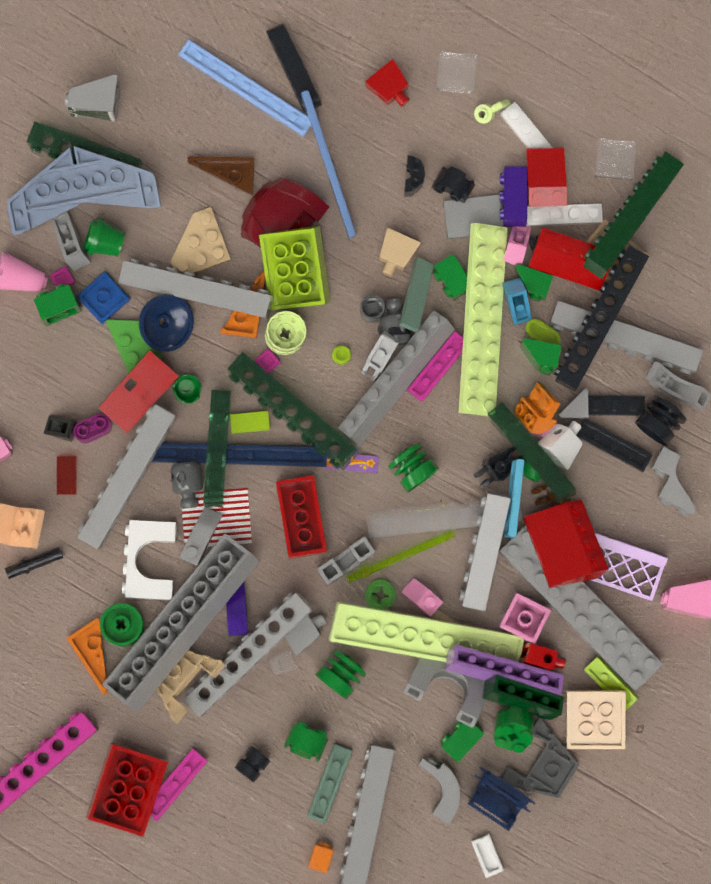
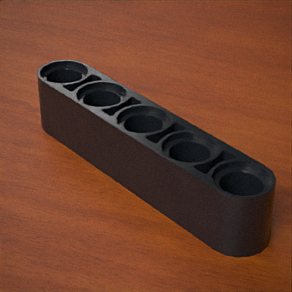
M284 23L267 30L266 33L303 112L306 113L301 92L308 90L314 108L321 106L320 98Z

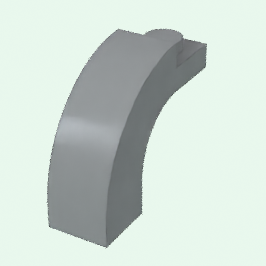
M655 361L646 377L651 382L650 385L658 391L700 411H704L711 397V393L702 386L679 378L662 364Z
M422 758L418 765L432 774L439 781L442 788L440 802L432 814L449 825L458 810L460 802V789L457 779L444 763L437 769V763L430 758L424 760Z

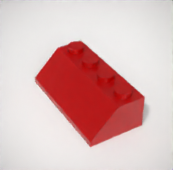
M543 227L539 232L528 266L529 268L597 291L601 290L609 272L608 270L604 277L600 279L583 267L586 262L584 256L590 248L594 250L595 245Z

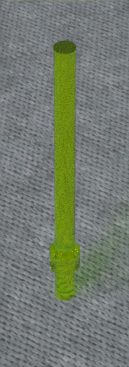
M449 531L371 566L361 567L359 571L346 576L349 583L362 577L365 579L376 571L455 538L452 531Z

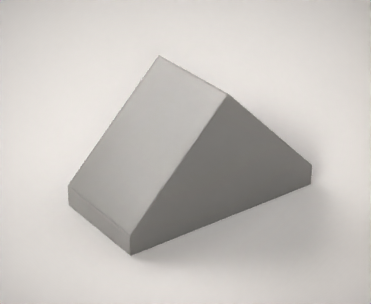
M585 388L557 418L559 420H587L589 418L588 390Z

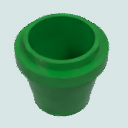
M97 217L96 220L91 221L84 243L86 254L118 257L123 245L125 232Z

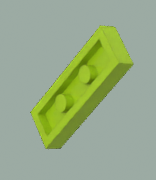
M599 655L585 667L584 671L603 690L626 691V710L639 699V696Z

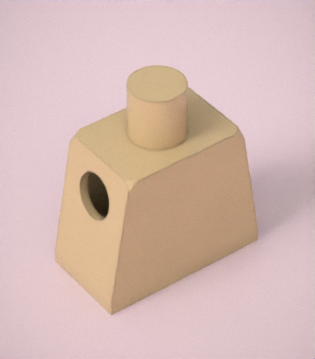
M387 228L379 257L381 262L386 263L382 273L392 277L396 268L404 271L420 248L421 242Z

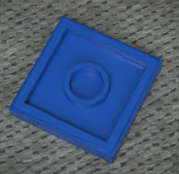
M105 271L76 296L102 325L130 301V298Z

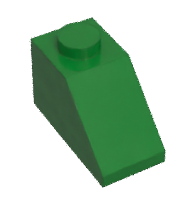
M517 264L515 273L521 279L530 299L538 302L541 300L545 301L553 276Z

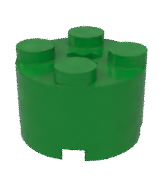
M510 707L509 710L505 711L504 709L500 710L495 717V745L516 753L524 752L525 748L530 746L533 741L534 719L530 716V712L521 707Z
M302 722L292 725L283 747L287 749L289 746L291 747L290 752L309 760L311 757H316L315 761L319 762L328 742V738H326L327 733L318 729L316 731L308 729L309 726Z

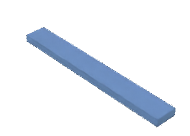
M307 90L301 92V97L348 239L355 237L356 232L310 93Z

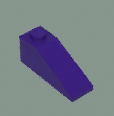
M243 582L226 603L229 637L248 634L245 582Z

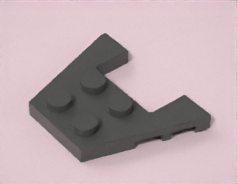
M539 718L534 725L533 735L546 743L545 748L525 778L508 767L501 779L516 788L559 798L579 764L556 738L545 722Z

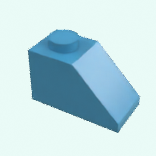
M517 278L502 283L505 300L513 324L518 325L532 320L527 292L521 279Z

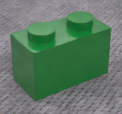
M454 254L434 265V272L432 273L437 282L441 281L444 285L442 289L447 298L451 297L454 301L466 294L467 275Z
M460 721L454 726L456 730L451 735L447 733L440 741L443 743L440 747L457 763L484 735L475 725L472 728Z

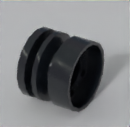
M655 396L651 400L653 404L649 403L647 406L652 415L642 412L635 424L651 439L663 446H667L675 436L670 428L679 431L681 428L680 424H684L687 419L672 403Z

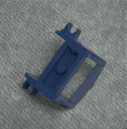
M479 767V769L483 770V775L480 777L474 775L480 782L469 797L467 804L507 831H510L520 810L524 809L531 812L527 809V804L533 803L535 805L536 803L495 774ZM484 784L488 785L489 787H491L492 789H494L495 791H497L498 793H500V794L503 795L504 797L508 798L509 800H511L512 802H514L515 804H517V806H515L514 804H512L511 802H509L508 800H506L505 798H503L502 796H500L499 794H497L496 792H494L493 790H491L490 788H488V787L485 786ZM474 802L483 807L484 809H486L487 811H489L490 813H492L493 815H495L496 817H498L499 819H501L502 821H504L505 824L497 818H495L494 816H492L491 814H489L488 812H486L485 810H483L482 808H480L479 806H477L476 804H474Z

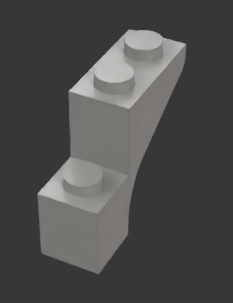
M663 447L651 467L656 476L660 478L667 477L657 497L660 499L659 503L668 508L670 506L676 508V512L684 517H687V515L692 516L696 508L676 476V466L680 455Z

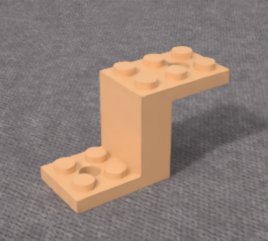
M0 503V544L37 549L45 511L19 508Z

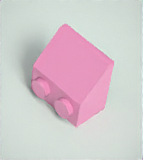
M516 593L499 627L535 644L551 610Z

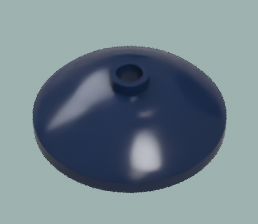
M164 294L152 298L140 313L139 331L141 337L148 346L162 352L176 350L187 342L192 333V311L184 300L174 295ZM163 318V323L160 325L159 320Z

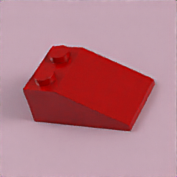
M564 148L526 149L527 206H567Z

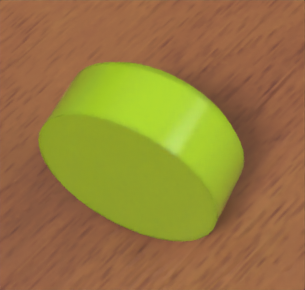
M337 346L332 352V359L338 365H345L351 359V352L346 346Z

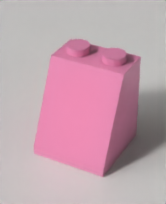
M711 580L667 589L661 595L660 604H663L662 609L710 619Z

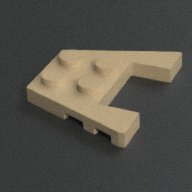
M189 650L185 653L156 689L164 702L165 708L171 715L172 721L178 724L188 710L176 698L200 669L203 668L213 678H216L226 664L220 660L211 659L208 656H202Z

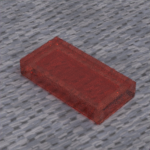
M76 456L57 457V495H77Z

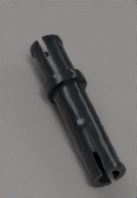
M57 547L33 558L20 560L21 562L6 567L5 571L10 580L18 575L29 574V571L63 559L60 548Z

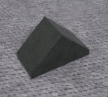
M49 415L43 434L72 442L74 438L73 430L77 423L72 419Z

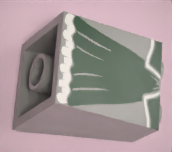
M111 75L70 88L69 94L65 96V105L72 117L116 121L121 87L118 75Z

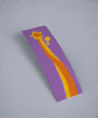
M327 452V467H323V469L378 474L379 457Z

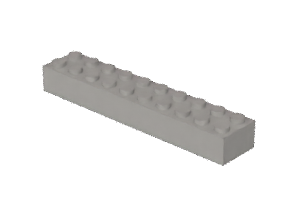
M526 526L498 552L634 692L663 665L584 582L549 588Z
M224 533L102 685L127 707L138 713L260 561Z

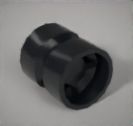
M251 746L245 753L246 759H241L234 768L254 783L260 776V769L264 770L271 761Z

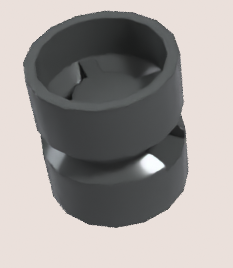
M377 295L366 296L360 304V315L368 323L379 322L385 313V303Z

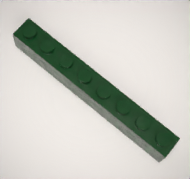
M666 151L662 157H656L652 163L654 168L652 170L648 168L642 177L645 179L643 183H637L633 189L635 194L633 196L629 195L623 203L625 205L624 209H618L613 217L616 219L614 223L609 222L603 230L606 232L605 235H599L594 243L595 249L592 250L590 248L584 256L586 262L583 267L600 279L610 269L684 164Z

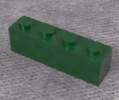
M494 675L485 680L482 699L507 707H521L532 715L550 721L562 715L564 696L499 675Z

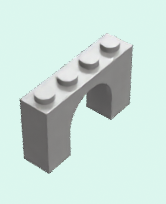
M420 657L403 693L421 701L428 685L433 680L439 678L452 680L461 688L464 696L463 704L455 719L473 728L487 701L482 699L485 681L445 670L446 662Z

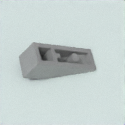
M66 211L52 218L51 222L66 263L73 271L90 264L89 256L86 254L82 239L69 212Z
M207 507L203 509L179 557L181 560L194 566H199L222 514Z

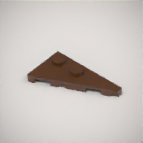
M187 157L189 164L249 195H253L254 158Z

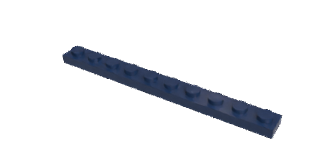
M162 443L151 463L198 462L199 464L327 467V447Z

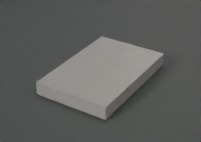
M500 195L467 198L465 203L454 200L443 201L448 239L470 237L471 223L503 227V220H500V208L502 209Z

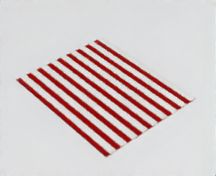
M248 488L196 492L195 495L199 502L198 507L182 509L184 544H186L205 507L222 514L208 547L215 546L224 533L238 544L252 543Z

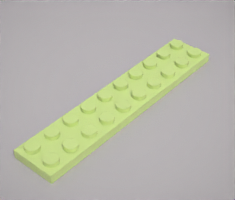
M471 223L458 411L461 414L487 417L496 416L504 291L502 283H504L505 276L504 256L508 229L506 227Z
M337 602L329 636L331 642L446 662L447 652L455 645L519 662L524 644V639L512 633Z

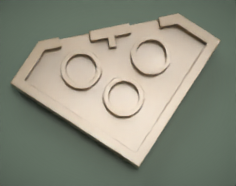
M211 207L193 213L171 260L173 268L178 269V274L184 275L185 271L196 274L231 261Z

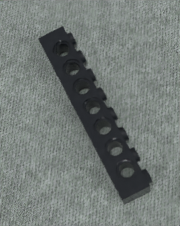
M630 245L627 250H622L618 257L621 260L619 265H614L609 273V276H611L609 283L604 282L599 291L603 293L599 300L597 298L594 300L591 309H593L591 316L586 315L581 324L584 326L582 332L577 331L572 341L575 343L572 349L568 348L563 357L566 359L564 365H559L554 375L557 376L555 382L574 392L577 390L649 258L648 255ZM629 264L632 267V272H625L623 265ZM614 281H621L623 288H615ZM611 297L614 300V305H607L604 299ZM599 313L603 314L605 316V321L598 322L595 318V315ZM593 330L596 333V338H588L586 332ZM585 347L587 354L580 355L577 352V348ZM570 363L576 364L578 371L571 372L568 369V365Z

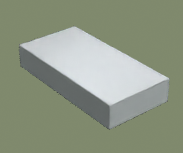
M489 834L471 841L486 878L504 871Z

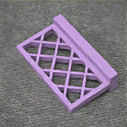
M595 532L599 545L605 553L604 557H607L611 565L607 571L613 569L617 579L608 582L605 581L602 575V579L598 578L592 581L653 601L668 558ZM615 552L620 553L623 561L613 565L609 555ZM623 555L629 556L630 558L625 560ZM632 559L639 560L642 567L631 572L627 562ZM625 563L629 573L618 577L615 567ZM651 565L659 567L657 575L649 578L645 568ZM643 569L647 580L637 584L633 574ZM631 575L635 585L630 588L623 587L620 580ZM649 582L652 587L650 596L641 593L639 586Z

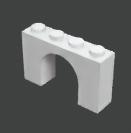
M129 520V525H126L125 536H129L128 544L124 546V555L127 556V563L123 565V575H126V583H122V594H125V598L168 601L173 598L174 581L144 577L137 568V556L139 551L149 543H176V522Z

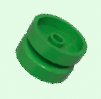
M118 603L112 605L104 611L101 617L100 629L102 635L108 642L116 646L127 647L133 645L144 633L145 624L143 616L136 608L129 604ZM121 622H125V629L119 627Z

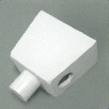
M572 421L568 427L556 424L537 445L551 458L555 466L568 470L582 446V442L576 436L581 426L575 421Z

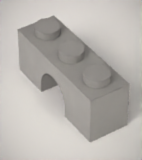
M364 536L343 553L320 566L317 572L325 584L329 586L375 555L376 552Z

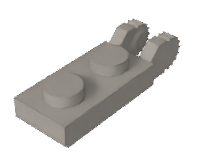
M384 331L368 356L361 374H367L371 366L376 370L371 376V380L375 382L400 341Z

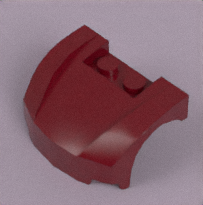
M278 178L265 184L251 198L242 215L241 236L261 248L259 235L311 227L315 221H319L329 206L298 182L289 178Z

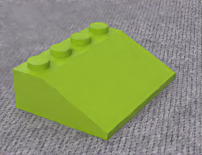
M320 226L259 235L267 291H269V295L273 296L270 311L323 305L331 301Z

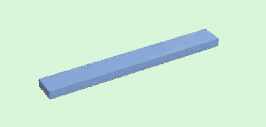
M188 40L178 54L180 58L304 137L310 129L311 124L307 115L194 42Z

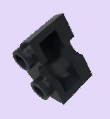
M410 155L407 157L406 173L411 177L406 179L404 197L413 196L423 187L425 180V169L421 160Z
M443 166L432 188L439 194L443 192L449 193L450 198L456 202L461 201L465 203L475 183L473 180L469 181L465 178L466 173L452 166L446 169Z

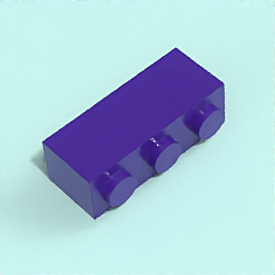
M504 166L503 173H500V184L503 185V191H500V202H503V209L500 208V220H503V227H526L527 167Z

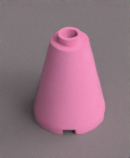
M2 253L0 258V290L40 292L41 288L45 289L48 278L45 277L44 272L8 253Z

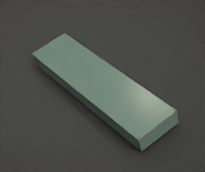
M419 257L414 260L399 324L413 332L419 331L434 264Z
M334 744L309 810L308 818L326 823L353 750Z

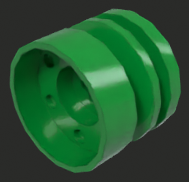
M420 442L400 452L388 465L390 471L399 467L393 474L395 477L401 474L405 475L400 484L407 493L418 487L439 470L433 459L425 462L422 461L423 457L427 454L426 450L417 454L423 447Z
M335 649L332 653L339 659L335 661L329 657L328 661L333 667L330 669L322 665L315 676L347 700L354 691L349 682L352 680L359 684L361 681L355 677V674L358 673L364 678L367 673L364 672L360 664L353 658Z

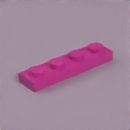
M454 332L407 389L421 403L462 354L463 337Z
M194 749L189 752L160 787L151 813V817L154 820L158 821L208 762Z

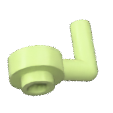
M505 99L492 106L489 104L479 105L474 112L476 120L480 123L492 121L495 112L510 106V101ZM481 111L485 112V117L481 116Z

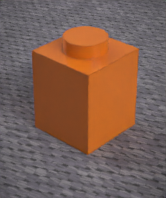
M320 842L319 845L315 844L308 868L327 873L334 850L330 849L331 845Z

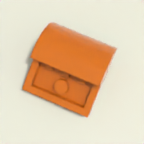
M536 382L529 397H522L513 413L531 433L540 434L550 430L556 424L557 420L553 416L560 402L542 383Z

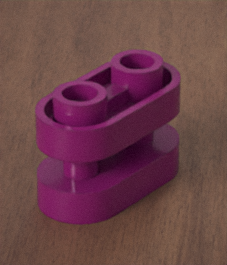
M97 414L76 424L73 433L79 442L87 444L109 434L112 430V422L106 415Z

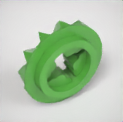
M385 580L371 582L365 591L366 602L371 608L386 610L390 608L396 598L394 587ZM383 587V594L389 597L382 598L379 604L378 597L372 595V593H378L380 588Z

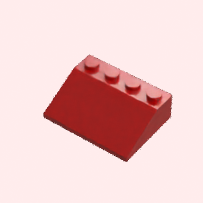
M582 499L565 502L523 518L549 588L598 579L609 569Z
M110 743L86 818L144 837L168 762Z

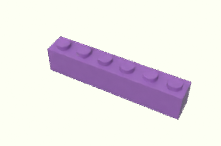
M455 645L447 652L445 670L483 681L494 675H499L557 695L562 693L564 675L459 645Z

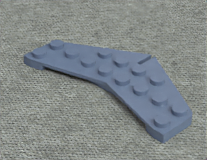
M74 146L77 164H75L72 148L69 147L7 201L12 235L25 233L83 202L151 209L162 207L156 176L150 171Z

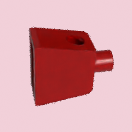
M393 59L365 81V87L387 105L395 100L403 107L410 101L404 94L408 89V83Z
M524 643L519 663L545 670H554V667L563 669L566 658L557 656L558 651L531 643Z

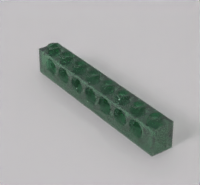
M242 352L227 368L230 374L228 377L237 384L239 382L243 385L242 389L251 396L253 394L258 398L257 402L262 407H269L275 418L278 420L282 418L287 423L288 429L292 432L297 431L301 435L300 438L309 445L311 443L315 446V451L320 456L328 457L330 459L329 463L334 468H341L344 471L359 454L355 446L245 353ZM246 373L254 375L250 380L244 379L243 376ZM260 385L268 386L265 392L258 391ZM275 397L283 399L280 404H274L272 400ZM289 409L297 411L294 416H288L286 413ZM304 421H309L311 426L304 429L301 427V424ZM322 433L326 438L323 441H318L315 439L316 435ZM336 445L340 447V451L332 453L330 448Z

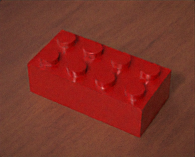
M314 475L277 481L276 487L289 559L327 553Z

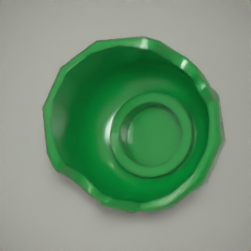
M182 374L174 381L172 390L178 401L184 404H192L200 398L202 386L197 377L191 374Z

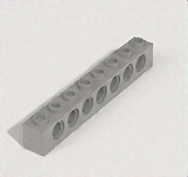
M292 592L283 599L285 603L280 608L276 606L269 613L271 615L266 621L264 619L255 626L257 630L252 635L249 632L241 640L243 643L238 648L234 646L227 653L229 657L225 661L220 660L226 664L219 673L224 678L222 685L217 684L216 678L206 673L199 680L201 684L197 688L193 686L186 692L187 697L184 701L199 717L203 716L314 610L299 592L294 595ZM288 607L294 611V616L291 619L285 615V610ZM273 621H277L280 624L278 632L273 631L271 628ZM260 634L266 638L264 645H260L257 642V637ZM245 648H249L252 651L251 658H246L243 655ZM231 661L238 664L236 672L231 671L229 667ZM203 688H207L210 691L209 698L202 696Z

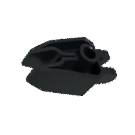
M519 446L504 449L483 460V467L473 474L475 478L482 476L485 472L490 476L482 481L480 484L482 488L493 481H504L510 475L512 461L517 459L523 460L525 456L520 454L516 458L511 459V454Z

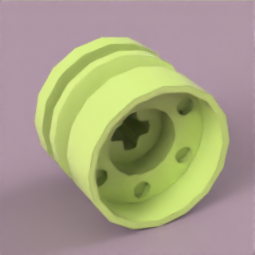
M282 311L276 313L271 317L265 329L267 346L278 355L295 353L300 349L306 337L307 329L305 322L294 312ZM282 331L289 333L288 339L281 337Z

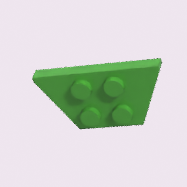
M106 320L128 373L149 350L160 360L163 358L161 351L151 348L142 339L139 331V321Z

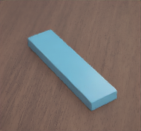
M520 459L512 461L508 492V496L511 499L504 529V537L514 538L517 533L524 460Z

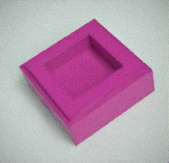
M66 266L49 275L55 286L61 284L72 286L76 283Z
M269 348L254 360L266 375L281 364Z

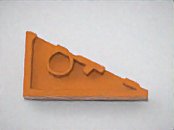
M262 272L256 278L250 291L264 290L265 272ZM234 311L224 328L222 327L220 330L222 335L257 339L260 316Z
M96 618L66 639L102 694L105 695L108 693V690L102 685L106 680L100 620Z

